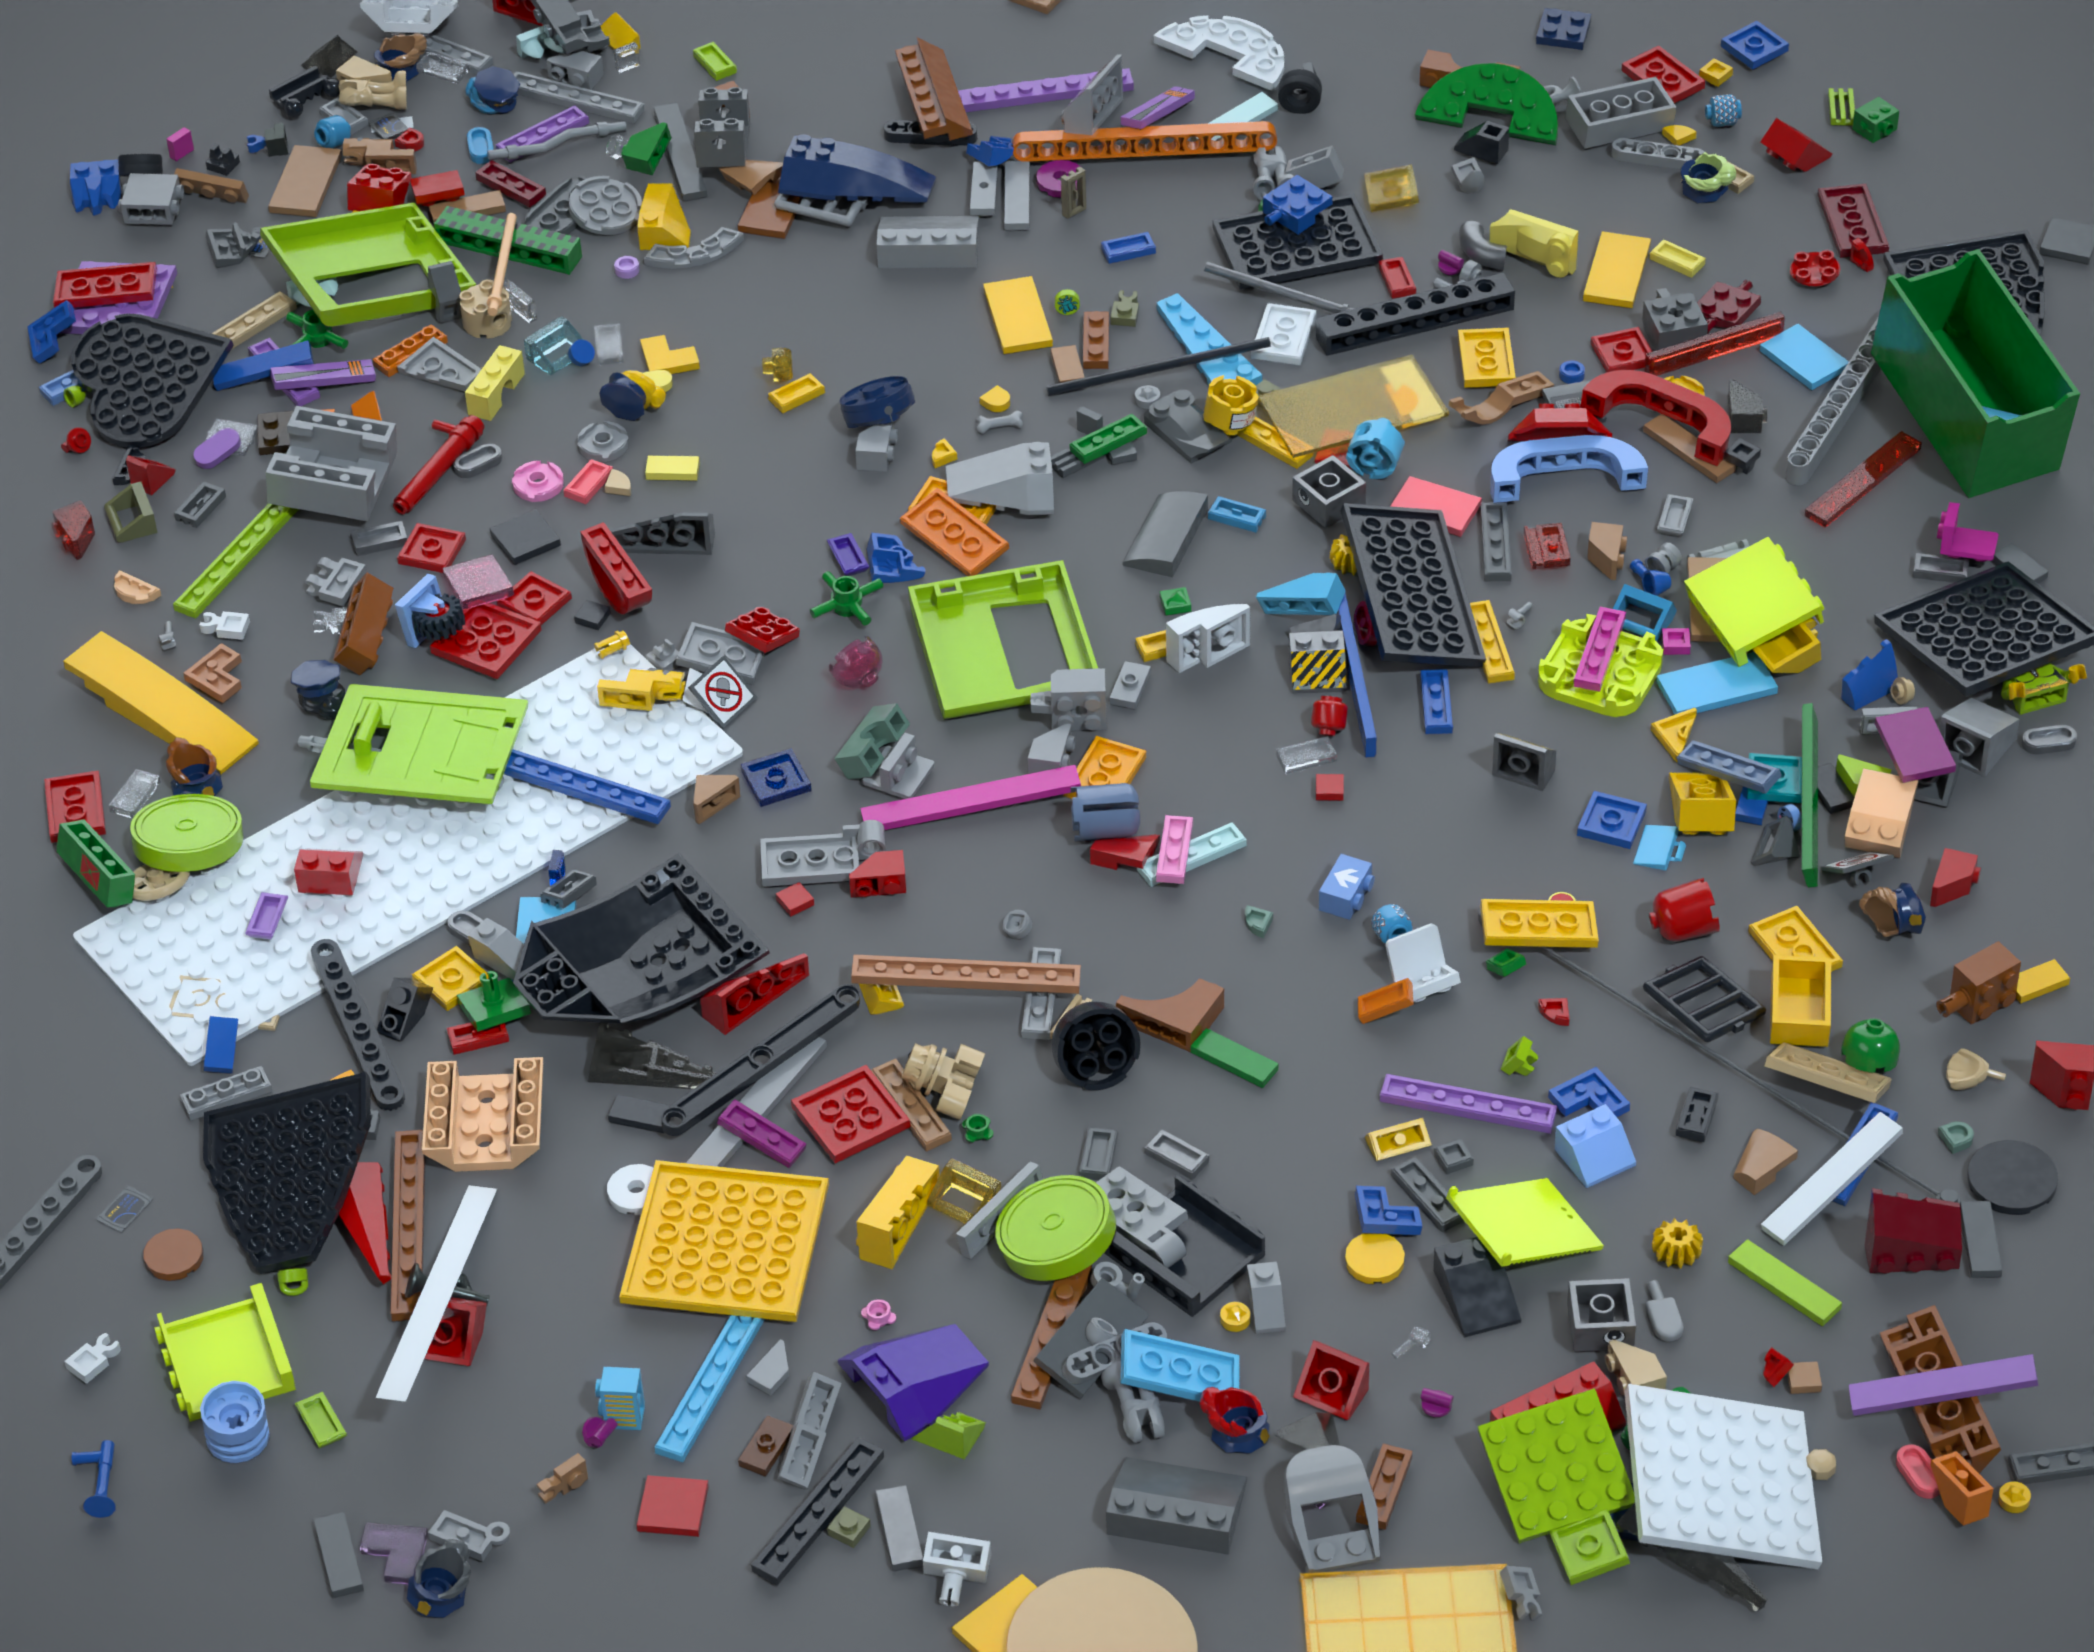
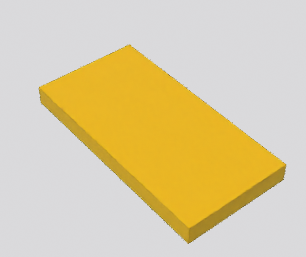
M1602 231L1584 290L1583 301L1633 308L1650 249L1651 238Z
M1032 276L983 284L984 294L1003 354L1053 346V339Z
M1481 899L1480 909L1485 945L1598 948L1599 939L1593 901Z

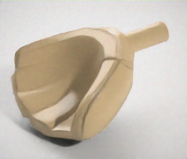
M1964 1048L1953 1054L1946 1070V1078L1954 1090L1973 1088L1982 1083L1987 1076L2003 1081L2006 1077L2004 1073L1989 1069V1064L1982 1057Z

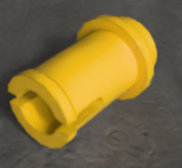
M617 630L614 632L615 635L594 644L596 652H600L598 656L601 659L620 649L623 651L627 649L626 646L630 645V641L625 631L619 632Z

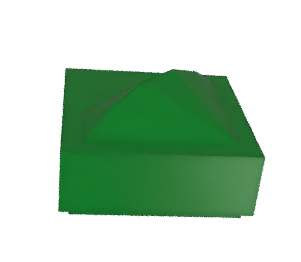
M1186 587L1160 591V600L1166 616L1191 612V602Z
M1508 948L1486 961L1488 970L1503 977L1527 965L1523 955Z

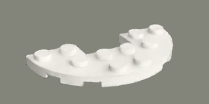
M1208 15L1189 18V22L1183 24L1172 23L1153 35V43L1192 59L1205 47L1236 58L1240 61L1232 67L1234 76L1271 91L1277 87L1283 76L1284 54L1281 45L1273 40V35L1266 29L1244 19L1223 16L1222 20L1209 19Z

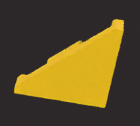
M1696 708L1651 723V731L1676 762H1678L1677 756L1686 746L1697 716Z

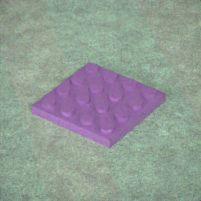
M82 261L78 269L131 263ZM156 265L157 274L153 300L74 308L76 322L60 333L83 334L95 323L100 321L103 324L115 319V315L140 314L158 319L176 278V266Z

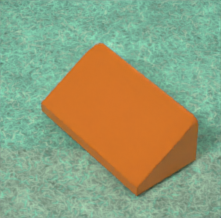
M375 391L369 392L351 405L353 416L382 421Z

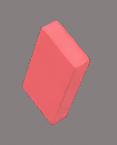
M591 459L564 489V497L587 504L607 482L613 467Z

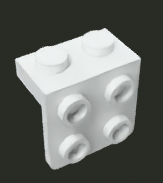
M1432 923L1389 939L1386 942L1385 946L1393 983L1409 978L1413 983L1414 1002L1423 1001L1426 999V996L1436 992H1446L1451 989V986L1461 983L1459 972L1445 963L1439 930L1436 925Z

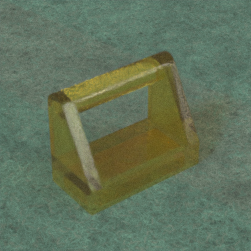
M951 1158L943 1168L927 1200V1205L966 1224L975 1215L941 1198L953 1187L982 1201L976 1212L977 1214L1001 1190V1181Z

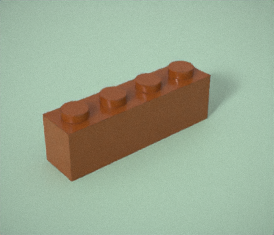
M368 572L353 586L333 659L358 675H361L367 668H373L379 656L376 653L383 641L381 634L388 622L386 615L393 604L391 596L394 588Z

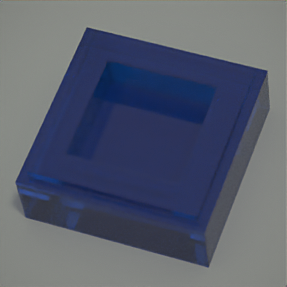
M553 850L548 868L550 886L565 876L566 865L563 850Z

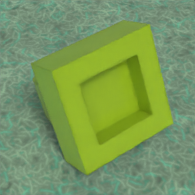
M1522 1036L1508 1048L1501 1070L1508 1075H1511L1513 1072H1518L1524 1076L1529 1075L1534 1070V1067L1531 1065L1538 1060V1055L1530 1049L1533 1042Z

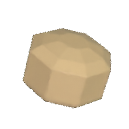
M1814 1449L1806 1456L1807 1467L1811 1469L1812 1478L1815 1480H1828L1835 1474V1455L1826 1449Z

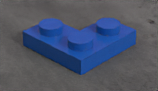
M67 300L27 326L33 359L39 364L53 357L59 351L56 335L76 322L73 305Z
M1597 1067L1550 1089L1548 1093V1098L1554 1105H1557V1108L1564 1116L1587 1105L1596 1109L1606 1104L1616 1117L1630 1111V1102Z
M1356 1186L1354 1195L1362 1233L1421 1235L1422 1222L1418 1207L1389 1206L1385 1187Z

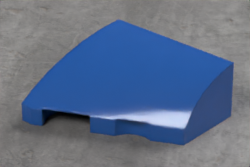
M990 136L989 141H981L980 145L968 144L966 153L988 166H995L1008 160L1013 155L1014 148L1012 147L1011 138Z
M1887 639L1880 643L1882 650L1873 659L1866 656L1856 669L1850 671L1842 679L1841 699L1853 710H1857L1891 693V686L1894 680L1898 678L1893 647Z

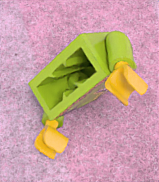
M2048 663L2045 666L2004 681L2002 683L2001 696L2005 700H2013L2019 715L2064 703L2067 699L2069 683L2076 684L2079 679H2087L2085 666L2077 664L2069 667V670H2063Z

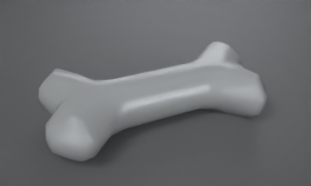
M1016 410L1011 415L990 419L978 416L976 419L979 424L977 432L984 434L990 429L1004 426H1014L1020 429L1023 426L1021 420L1023 414Z

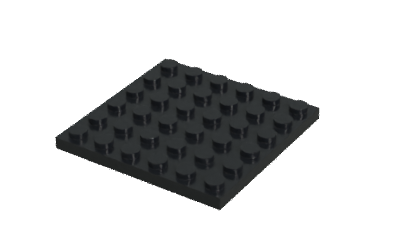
M2009 561L1874 614V623L1966 697L2094 645V626Z

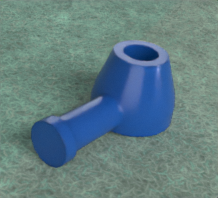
M1639 559L1631 562L1630 569L1636 572L1642 579V586L1645 592L1657 596L1670 589L1671 577L1668 573L1648 570Z

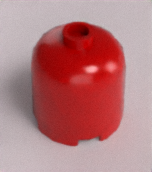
M1704 878L1663 890L1655 896L1653 912L1649 913V919L1652 928H1658L1660 934L1666 940L1672 942L1683 941L1713 934L1720 930L1719 918L1712 917L1710 906H1714L1715 901L1707 881L1704 882Z

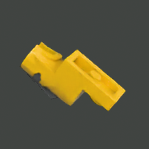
M649 668L648 670L630 669L626 682L599 679L597 685L599 706L652 711L655 700H682L686 681H683L685 674L684 672Z

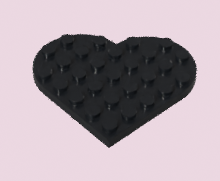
M119 314L115 315V319L103 324L100 321L95 323L80 336L72 351L71 365L79 384L85 390L94 394L90 413L94 426L100 436L120 447L127 448L128 445L142 448L160 443L178 432L187 421L234 344L230 338L149 316Z

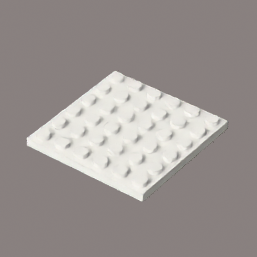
M1633 1384L1627 1385L1624 1392L1639 1542L1819 1569L1822 1564L1811 1469L1807 1467L1806 1456L1809 1454L1803 1411Z

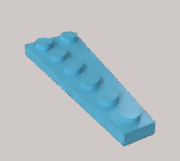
M1178 293L1157 302V311L1170 330L1174 332L1179 343H1183L1188 355L1231 345ZM1241 354L1197 363V369L1200 373H1204L1208 384L1213 379L1223 375L1224 379L1236 380V376H1240L1251 381L1254 385L1262 382V374Z

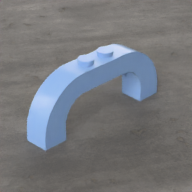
M1582 435L1523 441L1503 449L1495 457L1491 468L1490 494L1493 503L1519 501L1520 478L1533 473L1585 468L1600 469L1610 473L1617 480L1621 491L1645 489L1648 466L1638 450L1621 440L1611 437Z

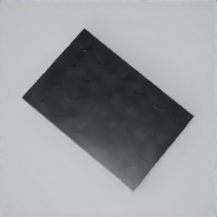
M1355 194L1333 197V204L1315 215V224L1299 234H1296L1277 221L1269 226L1264 220V217L1267 215L1263 211L1213 220V230L1230 269L1272 283L1372 265L1383 260V253ZM1237 282L1239 289L1252 288V286Z

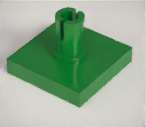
M494 971L487 972L488 979H486L485 973L480 975L482 987L457 995L458 1005L477 1031L531 1014L529 1003L514 987L512 980L506 978L498 981V975Z

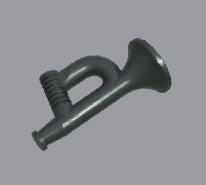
M414 1263L405 1292L406 1298L421 1292L430 1275L426 1276L421 1271L418 1263ZM461 1273L451 1297L484 1302L488 1305L490 1295L486 1296L472 1291L467 1276Z

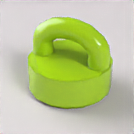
M306 1268L286 1269L277 1272L279 1288L283 1294L297 1296L307 1290L308 1272ZM301 1281V1286L294 1289L288 1288L286 1282Z

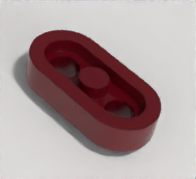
M1361 601L1354 612L1356 633L1361 645L1374 647L1377 644L1370 615L1366 601Z

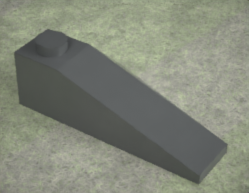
M682 512L609 529L626 553L712 555L715 537L713 514Z

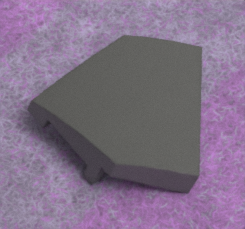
M235 222L232 229H207L206 239L216 267L240 264L261 239L260 234L256 232L250 234L239 229L238 224Z

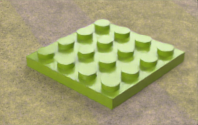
M1595 1388L1477 1427L1519 1544L1550 1534L1552 1530L1592 1517L1604 1510L1612 1514L1635 1506L1633 1488Z

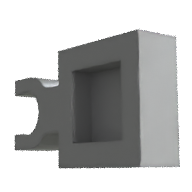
M1505 1566L1500 1571V1576L1508 1599L1516 1600L1517 1602L1516 1611L1519 1619H1524L1530 1613L1531 1619L1536 1620L1542 1615V1611L1538 1602L1535 1601L1540 1596L1532 1569L1529 1567Z

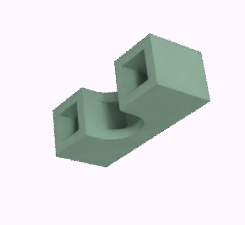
M894 703L873 706L834 758L847 779L871 777L884 760L878 748L889 742L898 741L908 728L910 723L899 705Z

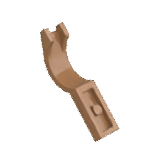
M1539 371L1498 384L1490 397L1481 404L1472 407L1465 406L1463 398L1457 397L1449 400V406L1460 413L1461 417L1481 425L1491 424L1501 419L1512 406L1543 396L1542 389L1554 387V384Z

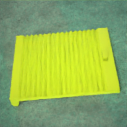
M1548 1178L1458 1192L1456 1186H1452L1446 1197L1501 1267L1509 1266L1511 1263L1515 1264L1516 1262L1519 1264L1521 1261L1524 1263L1525 1261L1545 1259L1546 1257L1548 1259L1555 1256L1559 1257L1560 1255L1564 1256L1565 1254L1568 1256L1570 1253L1573 1255L1574 1253L1578 1254L1584 1251L1587 1253L1589 1250L1591 1252L1599 1251L1604 1246Z

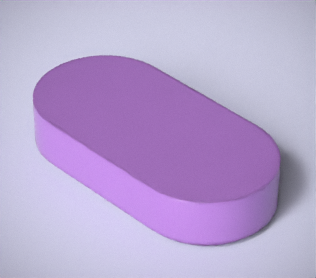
M225 428L199 445L194 451L196 464L200 468L210 469L237 451L241 445L238 432L231 428Z

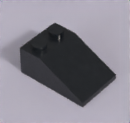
M1478 1237L1434 1248L1433 1271L1464 1338L1521 1323L1520 1313L1505 1266L1501 1267Z

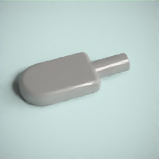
M1652 1280L1647 1284L1652 1300L1647 1301L1645 1304L1652 1329L1660 1340L1666 1342L1676 1341L1682 1336L1684 1326L1675 1299L1673 1297L1664 1298L1659 1282Z

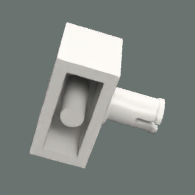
M928 1532L923 1568L924 1574L944 1577L939 1603L948 1606L949 1595L951 1594V1607L958 1606L963 1580L986 1583L991 1557L990 1541Z

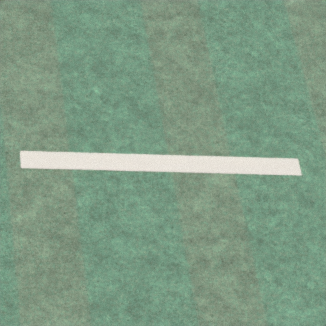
M468 1186L375 1398L406 1402L497 1189Z

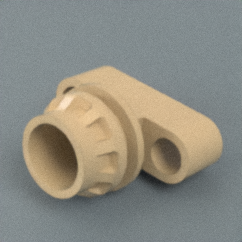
M915 1043L901 1079L909 1081L913 1089L920 1091L921 1087L926 1088L924 1095L929 1096L931 1090L941 1093L936 1111L960 1120L985 1053L960 1044L955 1058L952 1059L945 1056L946 1048H942L939 1053L936 1052L937 1046L933 1044L921 1046Z

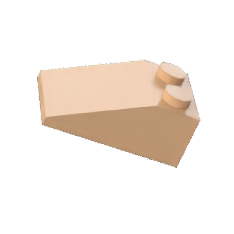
M1863 769L1846 828L1845 847L1866 852L1893 854L1895 858H1900L1918 780L1902 783L1898 775Z

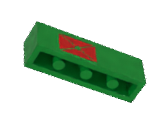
M85 819L59 824L56 852L107 908L132 903L135 873Z

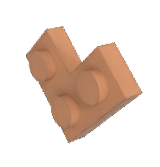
M221 643L184 672L185 681L224 703L242 688L240 680L228 673L242 662L241 656Z

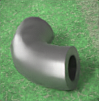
M1476 221L1464 222L1459 230L1461 248L1467 256L1482 266L1504 270L1507 245H1499L1484 238V228L1480 223Z

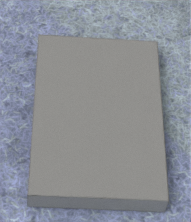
M692 622L676 658V665L706 672L722 656H725L746 683L753 684L766 653L729 634L725 630Z

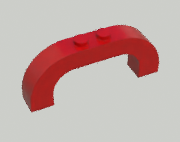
M1617 370L1601 374L1592 379L1583 388L1580 408H1587L1593 415L1603 418L1613 407L1621 404H1638L1690 425L1701 433L1697 438L1694 457L1718 466L1724 459L1729 443L1731 422L1725 410L1712 399L1656 375L1635 370Z

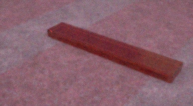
M1777 312L1647 353L1645 372L1658 376L1765 342L1784 331L1785 316L1782 312Z
M1900 431L1805 509L1804 516L1826 528L1921 450L1922 442Z

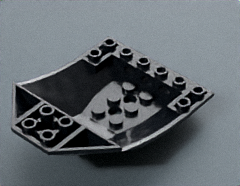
M678 853L637 880L608 896L556 917L536 923L531 920L513 984L543 1020L624 1023L651 1018L698 998L733 978L770 954V952ZM682 945L689 946L684 951L677 950V948ZM662 956L666 958V962L660 966L651 964L652 960L656 957Z

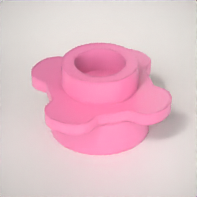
M873 1300L861 1311L862 1317L868 1320V1326L872 1330H878L887 1323L893 1324L896 1321V1314L891 1313L889 1303L884 1300Z

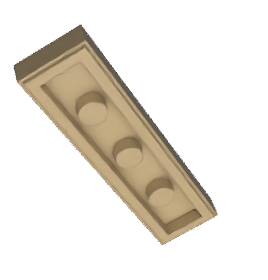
M279 291L211 334L232 339L233 348L285 317L289 312L296 310V302Z

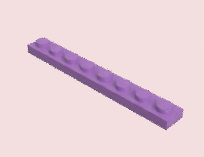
M1122 69L1123 92L1134 90L1130 69ZM1098 72L1035 81H1022L1012 84H999L989 87H976L958 90L965 112L1075 98Z

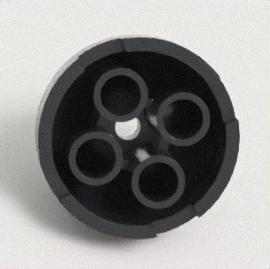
M1085 1002L1073 1007L1059 1020L1052 1036V1054L1059 1070L1069 1081L1086 1090H1103L1117 1085L1127 1077V1072L1140 1055L1141 1042L1135 1024L1121 1009L1106 1002ZM1097 1058H1100L1108 1068L1114 1069L1112 1074L1103 1080L1086 1079L1098 1072L1099 1061Z

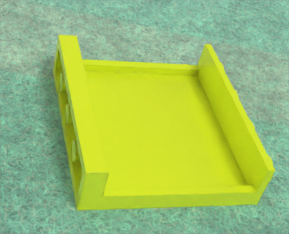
M1769 537L1684 581L1688 598L1738 667L1748 663L1747 651L1813 616L1816 617L1820 624L1824 623L1822 616L1824 606L1820 598L1812 596L1807 581L1804 578L1800 580L1793 562L1785 560V554L1779 544L1774 545Z
M262 1283L250 1286L251 1299L165 1324L162 1314H157L159 1326L154 1327L159 1345L165 1343L166 1348L161 1349L166 1367L172 1365L173 1371L168 1372L173 1389H180L181 1393L176 1394L177 1402L181 1412L187 1411L190 1422L202 1418L200 1407L204 1396L212 1388L224 1382H247L256 1387L264 1399L296 1390L292 1370Z

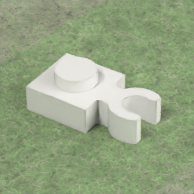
M206 612L203 614L204 622H200L199 625L201 633L211 634L217 632V637L243 640L250 623L249 614L223 612L222 616L219 617L214 613Z
M104 1333L98 1337L94 1347L86 1343L65 1360L66 1369L87 1384L109 1366L107 1358H112L119 1354L121 1351L118 1341H115L112 1345L106 1346L110 1343V1338L107 1333Z

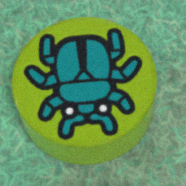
M1066 289L1056 294L1055 308L1060 314L1071 315L1078 311L1080 299L1075 291Z

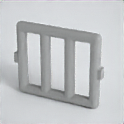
M779 193L774 206L780 210L844 226H851L860 209H865L868 196H858V201L852 203L846 216L833 213L842 196H835V200H828L823 210L810 207L814 198L803 197L800 204L787 201L790 195Z

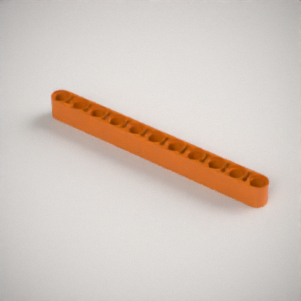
M1267 121L1146 126L1141 130L1131 127L1098 128L1093 135L1065 133V130L1029 131L1017 133L1013 137L1012 147L1014 148L1013 156L1023 162L1256 152L1261 147H1265L1266 151L1272 150L1277 144L1275 126ZM1265 133L1271 135V137H1269L1268 139L1260 138V136ZM1241 134L1247 136L1244 140L1236 139ZM1217 135L1223 137L1220 141L1212 140V137ZM1193 136L1199 138L1196 142L1188 141V138ZM1166 138L1174 139V141L1171 143L1163 142V140ZM1141 139L1150 140L1147 144L1139 143ZM1117 140L1126 141L1123 145L1115 144ZM1100 141L1101 145L1092 146L1091 142ZM1069 142L1077 143L1075 147L1066 146ZM1045 143L1053 144V146L1048 149L1042 147V145ZM1020 144H1026L1029 146L1027 149L1024 150L1018 148Z

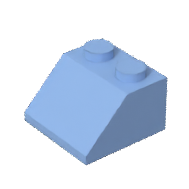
M1606 1104L1556 1126L1555 1151L1586 1188L1636 1166V1160L1622 1123Z

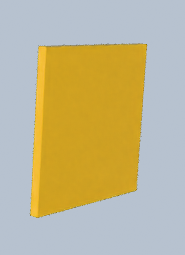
M656 1160L619 1296L620 1303L797 1322L827 1196L829 1178Z

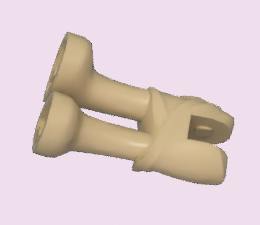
M397 71L393 81L388 83L371 82L370 79L340 80L339 82L340 104L349 106L366 105L369 107L375 104L398 110H406V71Z

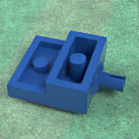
M1296 175L1263 196V213L1267 215L1264 217V220L1269 226L1277 221L1296 234H1299L1315 224V215L1333 204V196Z

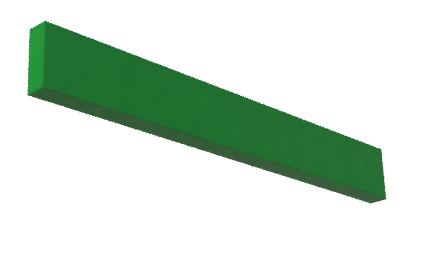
M1813 703L1803 704L1802 873L1808 888L1818 887V720Z

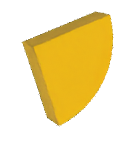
M1670 125L1662 128V135L1674 145L1680 146L1696 139L1697 132L1686 126Z
M945 438L936 443L932 452L934 468L957 460V452Z

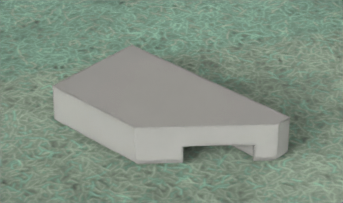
M780 1339L746 1375L747 1383L770 1396L789 1377L784 1341Z

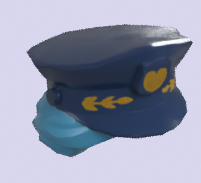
M492 66L478 72L476 77L470 78L465 92L470 97L471 104L481 112L486 114L505 113L515 108L517 92L521 83L510 70Z

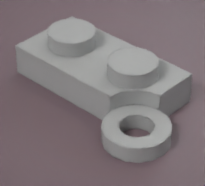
M444 1510L429 1530L428 1535L429 1540L441 1545L449 1539L463 1540L469 1548L470 1557L483 1562L491 1551L492 1545H502L509 1540L510 1528L506 1523L500 1521L493 1522L485 1527ZM496 1530L503 1531L501 1536L496 1537L492 1535Z

